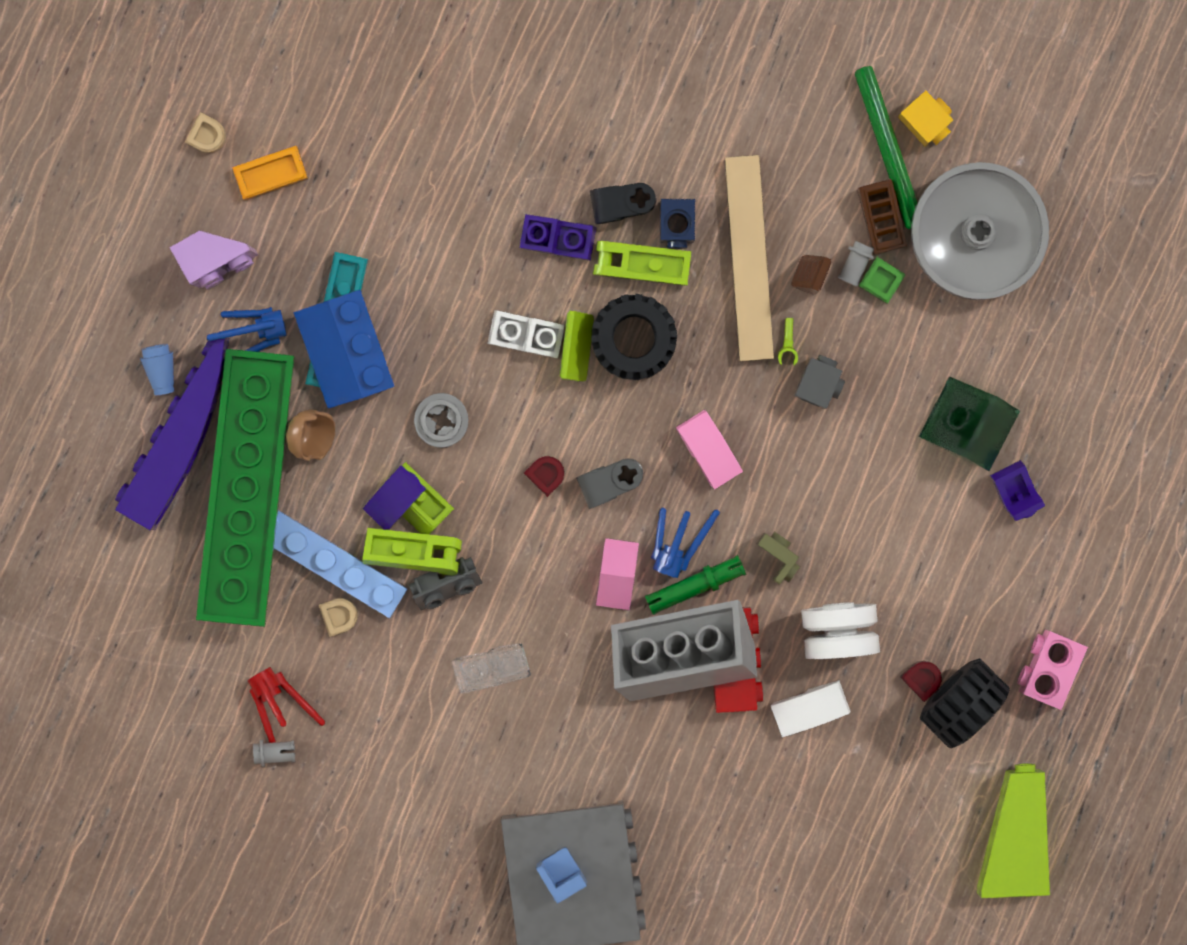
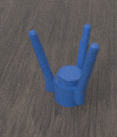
M272 307L262 310L222 311L220 315L223 318H261L255 319L256 324L208 334L206 339L213 341L257 331L259 338H266V340L245 351L259 352L269 346L281 344L279 338L287 336L281 310L273 311Z
M661 508L655 548L651 559L656 560L653 569L678 578L681 570L686 571L692 556L719 516V510L716 509L712 512L683 556L684 551L679 549L690 518V512H684L672 546L665 544L662 550L666 509Z

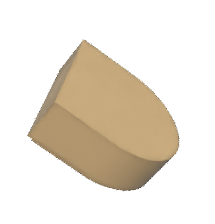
M200 112L185 143L202 152L214 153L223 147L226 141V132L218 121Z
M338 598L319 605L329 637L350 630L357 622V608L348 599Z

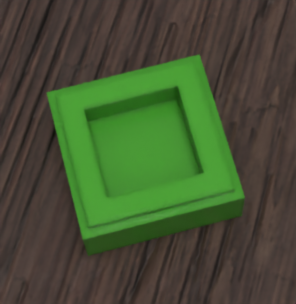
M876 257L858 286L888 304L906 274Z

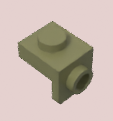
M775 531L771 537L764 533L756 544L784 563L773 578V581L779 585L783 580L789 583L800 567L796 564L799 556L787 549L791 543Z

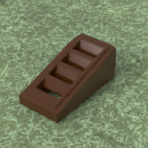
M892 179L859 187L857 192L870 243L874 249L873 254L877 255L907 247ZM886 193L887 198L869 202L868 196ZM889 205L890 212L872 215V209ZM889 219L893 220L894 225L880 229L875 228L874 223ZM896 232V239L878 242V236Z
M802 256L791 281L792 287L811 295L817 294L821 290L832 263L831 259L824 256Z

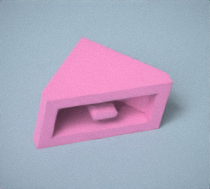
M605 538L596 606L630 610L639 543Z

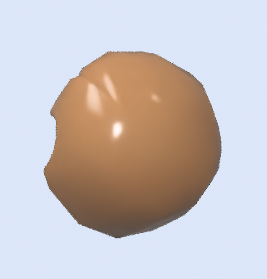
M313 409L301 411L294 416L286 432L287 448L296 458L306 461L310 459H323L332 447L335 437V422L332 416Z

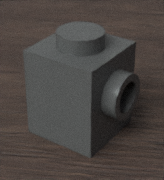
M819 355L817 360L810 358L794 393V397L822 409H827L832 397L838 399L845 380L840 378L843 371L836 368L838 362Z

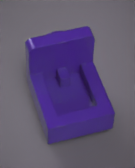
M1021 460L990 475L1004 508L1015 521L1029 518L1037 510L1045 507L1043 499L1036 492L1029 473Z

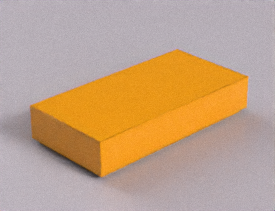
M297 146L232 167L244 201L308 179Z

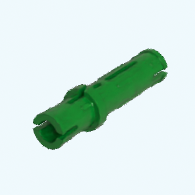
M736 555L711 568L707 565L703 567L704 571L649 595H645L652 614L655 615L662 610L710 589L713 592L719 590V585L747 575L739 556Z

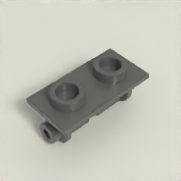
M461 557L456 560L459 563L457 575H445L446 577L440 580L437 572L430 571L414 578V582L409 584V587L413 594L412 597L421 611L437 608L446 599L455 595L469 594L475 590L476 586L483 583L471 557L467 559Z

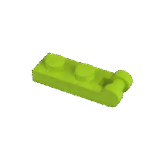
M597 241L596 251L599 252L598 264H594L593 275L682 286L688 285L692 251ZM612 254H623L621 267L611 266Z
M367 528L362 560L367 565L431 571L454 576L458 573L459 563L456 562L457 553L461 552L462 540L448 536ZM434 549L444 551L443 559L433 558Z

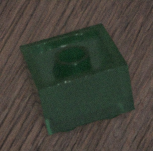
M949 376L919 437L966 462L990 471L1020 410L995 395Z

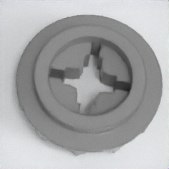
M445 393L430 395L416 409L414 416L415 429L420 438L431 446H452L461 440L468 428L469 416L464 404L452 395ZM446 406H448L447 419L456 425L455 427L443 426L436 435V422L428 417V414L440 415L442 410L444 411Z

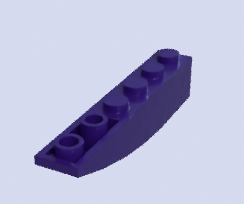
M229 338L217 339L206 343L202 351V355L205 356L199 368L194 366L187 375L184 383L188 387L182 397L177 395L171 402L167 413L171 416L165 426L160 424L156 428L150 439V442L153 443L152 448L147 456L142 454L138 458L132 470L136 475L130 485L125 483L121 487L115 498L119 502L115 509L116 511L150 531L156 530L188 476L205 440L223 380L226 349H228Z

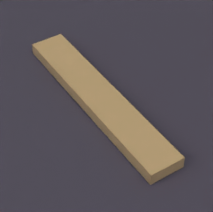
M759 155L725 158L739 361L774 359Z

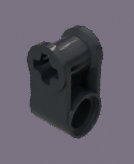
M645 183L608 186L589 191L595 224L616 222L628 217L645 215L650 213L656 205L655 192ZM642 190L645 195H650V200L645 201L644 208H639L637 203L631 202V198L637 196L636 191Z

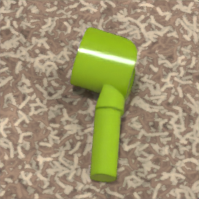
M785 318L783 347L780 348L777 354L780 365H782V354L786 351L794 354L793 366L798 362V354L793 348V318Z

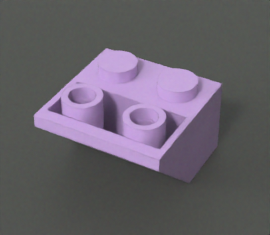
M198 231L169 247L189 284L198 288L205 287L206 290L223 282L224 278L222 275L235 270L238 273L254 264L252 258L258 256L257 251L248 244L203 231Z

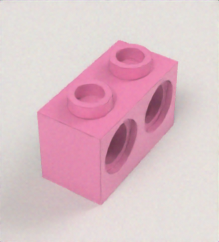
M1045 629L1043 635L1038 634L1032 644L1030 652L1034 654L1030 666L1025 665L1017 681V684L1021 685L1019 692L1062 710L1088 647ZM1061 643L1065 649L1064 657L1060 661L1052 662L1048 654L1049 649L1052 645ZM1041 675H1048L1051 678V687L1047 692L1039 693L1035 688V682Z

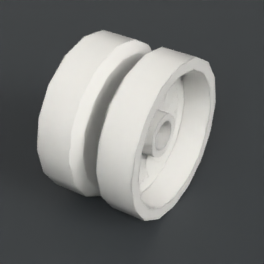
M833 603L825 604L823 607L801 610L803 628L808 631H824L825 633L810 636L804 640L806 659L845 658L880 653L878 634L872 631H857V628L872 626L878 622L876 604Z

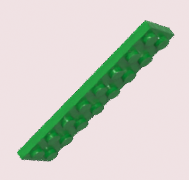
M226 349L196 613L197 621L257 627L266 626L295 360L293 355Z

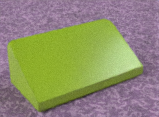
M570 310L567 313L560 377L563 380L585 382L587 379L594 316L591 314Z
M405 462L402 466L408 472L416 475L426 490L402 516L420 534L430 535L454 508Z

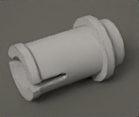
M855 241L853 247L849 246L848 248L851 252L838 278L858 287L869 259L873 260L874 258L872 256L874 249Z
M260 740L259 744H253L254 764H261V767H265L266 763H294L295 753L281 754V751L295 750L294 740L264 743L263 740Z

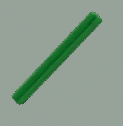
M865 66L856 70L855 77L889 179H892L905 227L911 229L912 217L918 202L874 70L871 66Z

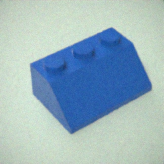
M355 290L293 312L327 408L352 402L395 387L361 290Z

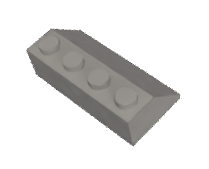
M739 600L611 625L614 689L629 701L757 677L755 643Z

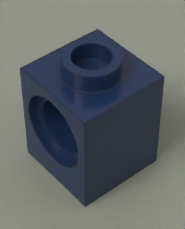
M661 199L660 243H667V248L687 249L688 243H694L695 199ZM679 215L685 218L687 229L682 233L672 232L668 228V220L671 217Z

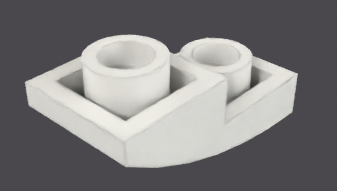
M494 310L487 344L558 358L565 325Z
M839 680L808 689L804 694L779 700L771 705L782 737L822 725L851 712Z

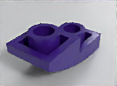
M525 214L519 248L591 261L597 227Z
M401 465L367 502L363 510L384 530H390L426 488L420 483L416 475L408 472Z

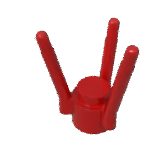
M269 667L248 680L252 688L249 692L255 701L269 743H274L276 740L263 702H268L281 727L287 725L274 699L275 696L281 693L279 686L320 726L325 724L324 719L286 681L282 672L275 674L272 668Z

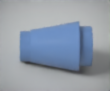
M160 344L141 349L143 357L140 360L154 390V395L174 392L173 351L169 350V345Z

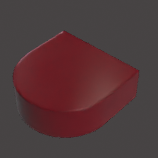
M544 456L537 459L524 474L548 497L562 483L565 471L558 459Z
M929 661L914 663L900 676L923 702L939 689L942 682L939 668Z

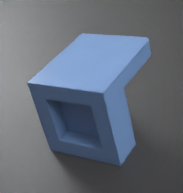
M566 847L536 865L539 875L557 904L587 886L586 878Z

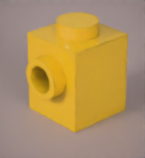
M927 90L898 116L900 121L924 147L931 141L938 145L951 133L947 126L953 121L950 117L952 110L941 98L938 97L935 100Z

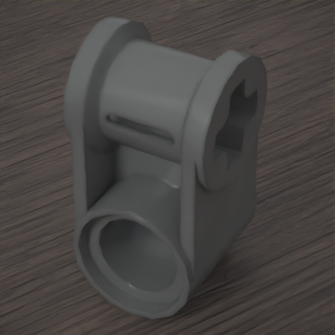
M627 458L606 467L602 466L576 477L586 503L589 509L638 487L644 473L639 462ZM627 465L629 469H636L637 474L633 476V483H629L627 479L621 480L619 478V475L623 472L622 466Z

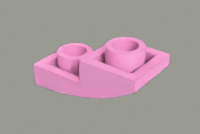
M701 411L676 427L690 454L696 459L707 481L714 490L743 472L707 411Z

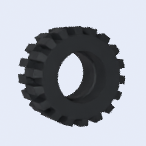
M626 294L608 302L598 313L592 327V346L598 361L609 373L625 380H641L654 376L671 360L676 348L677 330L674 319L669 314L668 309L663 304L661 305L657 302L656 299L643 296V294ZM630 317L644 319L651 325L654 331V344L650 351L641 357L632 358L623 355L614 343L616 327L620 322Z
M978 658L961 667L934 693L922 709L920 720L948 748L960 746L974 736L997 713L1006 701L1010 687Z

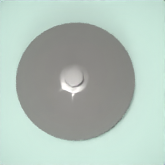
M984 162L969 163L945 172L923 192L912 217L911 241L920 267L938 287L961 298L987 300L998 298L1018 289L1037 271L1048 246L1049 220L1040 195L1020 174L998 164Z

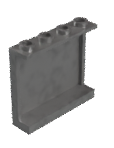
M623 800L618 801V804L516 816V814L502 816L501 823L517 945H605L641 940L640 930H646L644 909L637 910L636 897L642 896L640 876H633L631 863L638 861L635 842L628 843L627 829H633L631 808L624 809ZM566 847L586 878L587 886L557 904L539 875L536 865Z

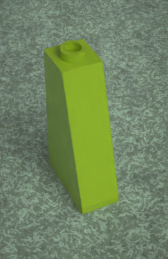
M1015 764V770H1006L977 884V894L981 898L1050 896L1045 772L1041 769H1035V764Z

